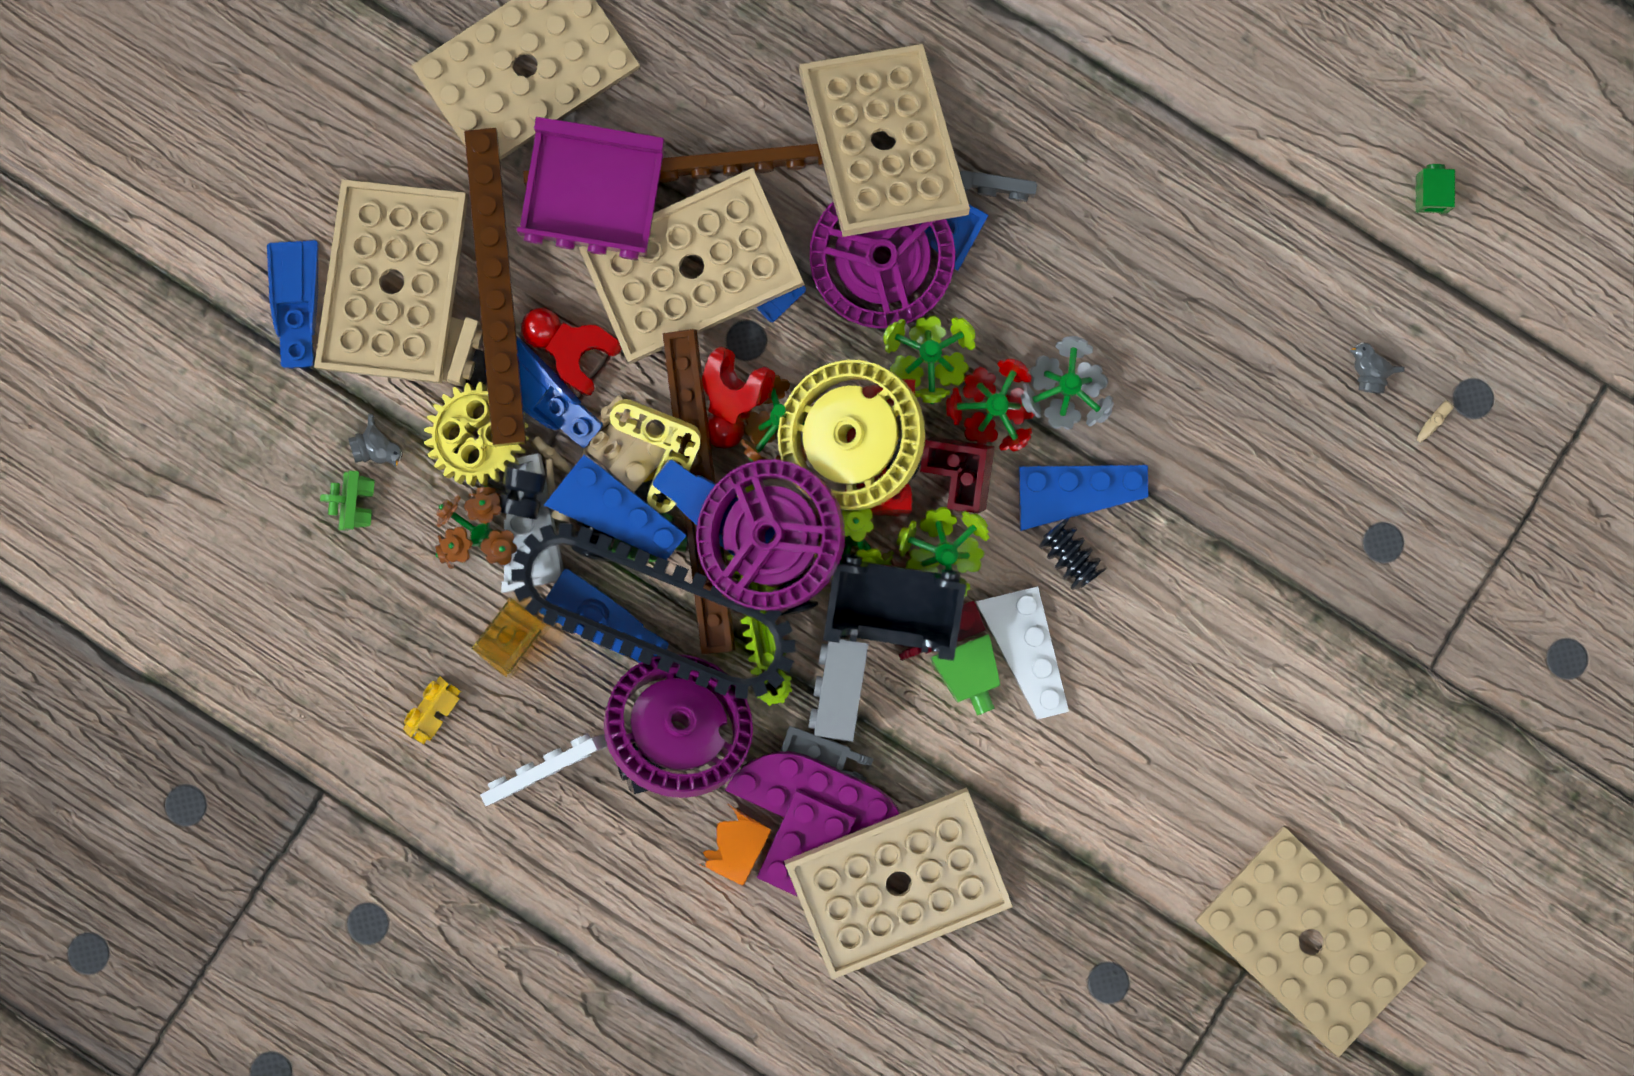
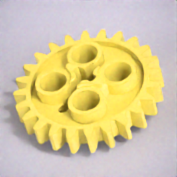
M478 382L476 390L469 383H465L464 392L453 387L454 397L450 398L443 394L442 398L445 404L443 406L433 405L438 411L437 416H427L434 423L433 427L424 428L426 433L432 435V438L424 441V444L434 448L427 455L431 459H438L434 467L438 470L445 468L443 475L449 479L454 476V481L458 484H462L466 478L467 484L474 487L478 478L480 484L487 486L489 476L496 482H499L498 472H504L505 467H508L507 465L510 462L519 465V461L514 456L516 453H525L526 451L519 444L493 446L488 389L486 391V386L482 382ZM484 405L483 415L478 419H474L473 412L476 407ZM455 426H459V435L457 438L450 440V430ZM478 429L479 438L475 440L473 432ZM459 448L458 453L455 454V449ZM474 450H479L478 460L469 464V454Z

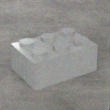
M840 639V643L828 642V645H821L819 664L825 665L823 677H816L814 696L820 697L818 709H811L808 727L815 729L814 736L853 742L868 650L867 643Z

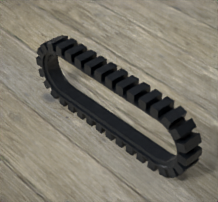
M560 523L559 535H556L553 526L550 524L539 528L543 538L541 542L532 533L523 541L531 550L529 554L519 549L516 551L513 561L524 565V568L511 569V582L524 583L523 586L515 589L514 592L519 602L532 598L524 609L534 617H537L544 608L547 611L542 622L556 627L560 616L566 619L561 630L574 635L578 625H584L581 638L594 642L598 631L604 633L600 645L611 650L616 640L619 639L623 641L619 653L630 658L635 647L641 648L642 651L638 661L648 665L651 664L654 654L661 656L657 668L669 673L673 662L678 663L680 667L676 676L687 681L692 669L698 671L699 675L695 684L707 688L711 677L718 680L714 692L726 696L729 686L735 685V698L748 699V687L752 686L756 697L765 695L768 692L764 681L767 680L776 689L784 681L776 670L781 669L789 673L794 663L793 660L783 657V653L796 652L795 640H783L782 638L793 632L788 620L779 625L775 624V621L782 612L767 611L766 614H763L758 609L742 606L723 597V594L714 585L711 591L706 590L704 585L707 581V576L697 572L692 583L686 582L685 578L689 570L680 565H676L673 575H669L666 571L670 562L660 557H657L653 568L649 567L647 564L651 554L639 549L635 559L632 560L628 558L632 546L623 542H619L616 552H612L609 549L613 539L606 535L600 534L595 545L590 543L594 535V531L581 526L578 536L573 537V524ZM561 544L576 546L758 620L767 626L774 637L776 647L774 660L768 669L757 677L748 679L732 677L548 602L541 597L534 586L532 576L534 564L541 553L551 546Z

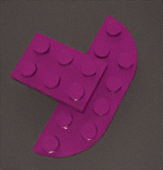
M777 751L750 760L737 771L725 789L727 792L784 817L757 878L797 897L798 895L784 860L900 814V810L893 800L879 788L798 752Z

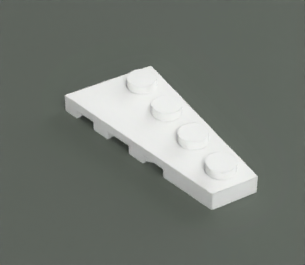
M538 453L516 458L519 461V465L511 462L507 465L510 468L545 475L542 457ZM546 481L543 493L537 495V499L541 502L537 520L507 514L506 520H504V530H509L514 534L513 542L517 545V549L528 554L531 550L523 541L531 533L541 542L543 538L539 528L551 524L557 535L554 518L551 517L552 509H547L544 506L548 500ZM519 491V501H521L524 492ZM559 545L551 546L542 552L535 562L532 575L534 586L554 583L561 575L564 568ZM516 552L511 554L512 559L510 563L504 565V581H502L501 593L512 592L524 585V583L511 582V569L524 568V565L513 561Z
M1038 587L975 601L1036 719L1069 712Z
M585 734L571 741L573 748L565 752L558 748L543 756L545 762L535 767L534 763L530 762L515 770L518 776L508 781L506 776L490 782L488 784L490 790L480 794L485 806L513 795L535 784L536 781L561 771L563 767L570 766L591 756V753L607 748L605 735L602 734L590 738L589 734Z

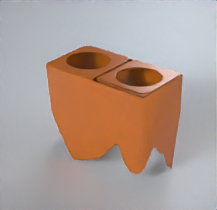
M728 804L734 810L738 821H722L718 823L717 845L719 849L717 851H704L703 854L708 859L705 863L706 866L698 865L744 886L771 829Z

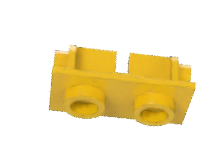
M439 676L436 682H430L423 692L424 699L418 708H412L405 717L403 730L410 737L416 732L413 738L422 744H425L427 740L431 741L443 723L434 714L439 711L447 717L460 700L458 695L461 690L452 684L446 688L449 684L441 676Z

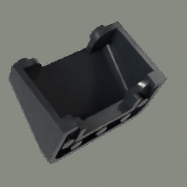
M853 554L843 555L833 573L823 641L840 643V637L850 635V641L856 642L857 638L899 644L921 648V652L928 653V648L931 647L932 651L938 652L939 659L954 661L967 585L966 580L960 577V572L950 569H942L941 573L865 562L862 561L863 558L861 556Z

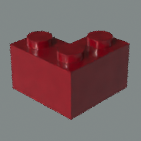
M930 437L924 441L920 472L951 477L947 509L979 514L986 510L995 446Z

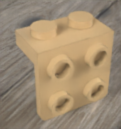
M451 317L442 381L464 387L466 380L471 379L475 367V362L472 361L475 350H479L483 342L482 325L477 320L465 317L464 321Z
M624 409L622 413L616 412L620 415V421L626 422L628 418L637 421L635 428L641 429L642 419L645 415L640 414L639 420L630 416L629 409ZM653 421L647 423L646 428L650 434L660 435L663 433ZM611 422L591 439L590 445L587 447L588 453L633 492L657 468L665 451L664 448L615 429Z

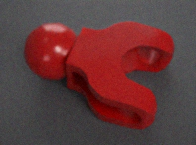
M547 308L530 310L521 322V333L524 340L536 348H545L546 352L553 356L556 361V370L560 379L585 396H591L595 391L593 381L580 370L579 361L581 356L585 352L594 349L605 352L609 356H616L622 350L619 341L599 326L583 325L577 328L571 327L564 322L561 325L559 317Z
M720 346L709 355L702 375V384L710 401L708 412L711 413L708 417L710 442L717 448L727 449L733 448L741 441L745 432L743 420L750 417L752 409L770 399L775 381V372L763 366L754 370L749 375L747 382L744 383L737 377L734 370L735 354L733 351Z

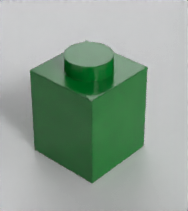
M1443 164L1426 165V168H1423L1416 175L1415 212L1447 214L1455 207V169H1445Z

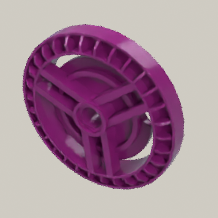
M834 202L830 203L820 216L810 242L809 261L812 277L825 302L847 320L865 327L882 329L887 328L895 321L898 322L902 318L906 321L907 325L927 314L944 296L954 272L956 253L954 238L946 219L925 222L921 225L913 224L843 237L842 232L835 229L839 220ZM931 226L937 239L939 251L936 273L926 291L917 300L909 304L907 297L922 284L930 266V245L924 231ZM831 235L838 237L835 249L828 247ZM879 247H887L891 251V259L886 264H878L874 260V252ZM827 254L835 256L836 269L844 285L857 297L868 302L882 304L884 312L858 307L839 292L829 272ZM901 300L903 308L891 311L889 303Z
M759 460L732 470L710 491L698 518L696 532L697 551L707 577L727 598L742 606L758 610H784L808 601L818 594L831 580L843 554L845 541L844 519L840 505L833 492L814 473L791 462ZM784 479L792 481L803 488L813 499L819 510L822 527L818 526L813 509L802 496L784 487L764 486L763 480ZM754 484L755 489L746 493L745 488ZM738 496L739 500L730 510L723 530L725 550H732L736 554L729 565L726 566L720 551V524L730 502ZM774 527L776 537L771 543H767L765 533L769 528ZM819 534H823L821 547L818 546ZM815 554H818L812 568L792 586L774 592H756L748 588L752 581L764 585H777L788 582L805 571ZM736 571L743 576L740 582L733 576Z
M680 655L725 673L718 666L704 659L690 655ZM661 656L653 657L650 665L640 662L633 666L620 678L613 688L604 716L606 743L618 767L637 785L667 797H696L712 792L726 784L743 764L752 742L753 721L747 699L735 698V685L729 686L726 696L714 692L718 680L712 677L707 688L695 684L699 672L693 669L688 681L682 678L677 679L680 678L676 676L680 664L673 662L669 673L657 668ZM665 678V680L656 682L646 688L637 698L631 712V733L627 734L624 727L626 702L640 687L649 682ZM720 701L727 710L732 724V745L726 742L719 734V728L722 725H727V717ZM672 722L682 723L685 729L676 728ZM635 742L639 750L636 751L631 743ZM719 752L726 755L722 760L716 756ZM647 757L658 766L676 771L693 770L706 764L711 766V768L698 773L677 774L661 770L651 765L644 758Z

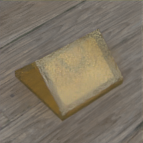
M510 597L471 649L503 676L511 679L550 627L539 618L534 617Z

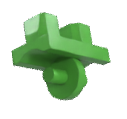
M349 470L343 473L341 496L339 495L340 483H331L330 495H320V502L329 503L328 515L337 516L338 504H341L338 530L349 531L354 528L371 525V509L356 508L357 496L373 497L375 480L359 476V471Z

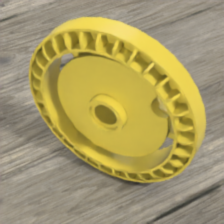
M842 360L822 366L806 376L795 387L784 405L787 416L786 418H780L778 428V449L781 461L791 462L809 470L801 449L802 431L804 450L814 469L831 481L846 484L847 491L830 489L837 499L841 510H862L886 502L910 481L919 465L925 441V425L921 407L912 390L901 378L875 363L862 360ZM867 380L875 382L883 388L874 398L868 399L863 395V387L861 386L838 387L824 394L810 407L822 392L843 381ZM890 397H892V399L895 402V405L893 407H890V405L886 402V400ZM806 413H808L804 425H802ZM900 414L902 421L900 450L891 468L882 478L875 482L874 477L888 465L895 452L898 440L896 417ZM854 427L856 430L855 439L847 443L846 434L849 429ZM865 482V488L857 490L856 484ZM794 483L802 493L812 499L803 488Z

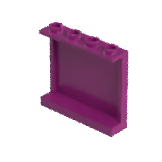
M536 116L534 125L536 133L520 227H517V233L520 236H524L523 241L533 244H543V239L556 241V247L574 250L575 245L588 247L587 252L599 255H606L607 250L620 252V258L628 260H638L639 256L646 257L665 149L664 138Z

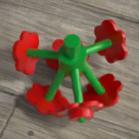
M1017 359L999 360L997 363L999 373L1007 377L1000 392L995 394L996 387L993 383L996 381V376L993 373H988L986 368L978 367L973 371V374L965 376L964 382L966 385L962 389L964 397L967 399L973 398L975 402L962 403L959 389L954 387L951 396L946 400L945 408L947 415L954 420L955 425H959V422L962 420V410L986 409L988 412L986 416L981 412H976L971 418H966L964 421V426L966 427L964 435L966 439L972 442L977 441L978 444L986 445L988 442H995L998 439V432L994 429L996 423L992 418L1000 416L1010 434L1002 439L1003 443L999 445L1000 451L1008 449L1018 451L1024 448L1032 438L1031 434L1033 431L1031 428L1015 430L1010 420H1013L1017 425H1021L1025 419H1031L1035 414L1032 412L1028 413L1025 407L1022 406L1021 395L1024 394V389L1017 387L1011 391L1010 395L1006 394L1013 381L1017 383L1031 381L1032 376L1028 373L1029 370L1024 363Z

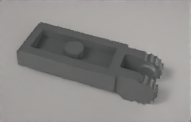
M969 171L960 172L965 192L974 188L978 189V195L996 197L997 192L1009 194L1010 200L1027 202L1028 197L1034 198L1036 195V181Z
M789 726L780 750L782 752L791 751L808 755L865 782L867 778L863 774L843 769L845 761L848 757L860 764L872 765L874 760L869 756L850 750L848 746L820 736H814L812 733L793 726Z

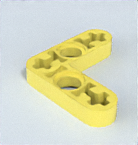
M619 400L613 405L610 421L615 429L665 449L654 478L669 459L680 462L685 469L690 471L701 441L700 431L696 426L632 400ZM624 409H629L630 416L639 420L640 414L645 415L642 419L641 429L635 428L637 421L628 418L626 422L620 421V415L616 412L622 413ZM651 420H659L664 424L665 430L660 435H652L647 431V423ZM686 433H690L691 440L694 443L688 442L684 455L678 453L681 439L678 436L684 437ZM651 483L647 497L648 504L659 513H666L672 510L676 503L671 499H665L663 503L657 502L655 494H660L661 492Z

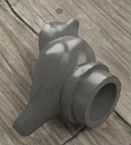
M1358 343L1350 350L1355 357V370L1360 375L1357 380L1359 391L1384 394L1385 386L1388 385L1387 378L1394 373H1401L1405 370L1403 366H1392L1378 355L1369 343Z
M368 414V425L363 434L357 433L355 437L348 438L355 463L361 461L366 463L372 460L377 464L388 462L396 467L402 459L403 452L401 447L391 442L377 429L373 414Z

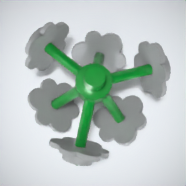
M1065 337L1062 339V342L1056 343V348L1059 349L1060 355L1070 357L1068 373L1063 375L1062 370L1058 368V359H1050L1044 355L1038 357L1036 366L1030 369V375L1033 377L1031 384L1036 390L1044 388L1047 391L1035 395L1027 382L1024 383V394L1021 395L1022 406L1025 407L1028 413L1032 412L1037 418H1040L1041 407L1038 402L1061 392L1064 395L1063 401L1060 399L1052 400L1050 406L1045 409L1044 415L1049 418L1048 423L1052 428L1059 429L1063 427L1069 430L1082 417L1081 413L1075 409L1074 403L1070 402L1071 397L1077 394L1092 408L1087 414L1086 424L1090 427L1096 422L1102 423L1112 413L1113 398L1109 395L1105 399L1101 398L1095 402L1088 395L1093 398L1098 397L1100 390L1108 385V379L1102 374L1103 369L1100 365L1092 366L1089 362L1079 364L1078 373H1075L1076 358H1082L1084 355L1091 354L1093 347L1088 345V341L1081 337Z

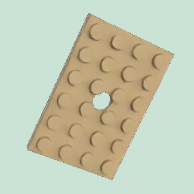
M510 0L411 65V67L465 147L464 131L486 128L497 129L500 160H502L535 138L534 125L536 116L562 120L638 70L640 64L596 0ZM524 54L533 56L538 62L535 74L527 78L518 76L513 69L514 61Z
M923 44L800 64L799 73L843 237L969 214V203ZM885 131L888 136L895 138L896 143L889 150H879L871 143L873 134Z
M753 168L654 213L646 257L639 256L638 260H628L620 258V252L607 250L606 255H599L587 252L588 247L586 246L579 247L629 364L663 350L662 333L697 329L698 334L805 285ZM690 255H696L702 258L704 262L702 274L694 279L685 278L680 272L682 260Z
M341 180L314 368L325 371L442 384L469 196L467 193ZM390 270L400 271L404 277L402 289L395 294L385 293L381 287L382 277L388 274Z
M967 788L784 860L831 980L1013 907ZM894 872H905L911 878L908 890L902 894H895L886 888L887 878Z
M1282 827L1194 920L1337 1058L1427 964L1285 827ZM1307 929L1317 930L1323 938V946L1316 954H1305L1299 947V937Z

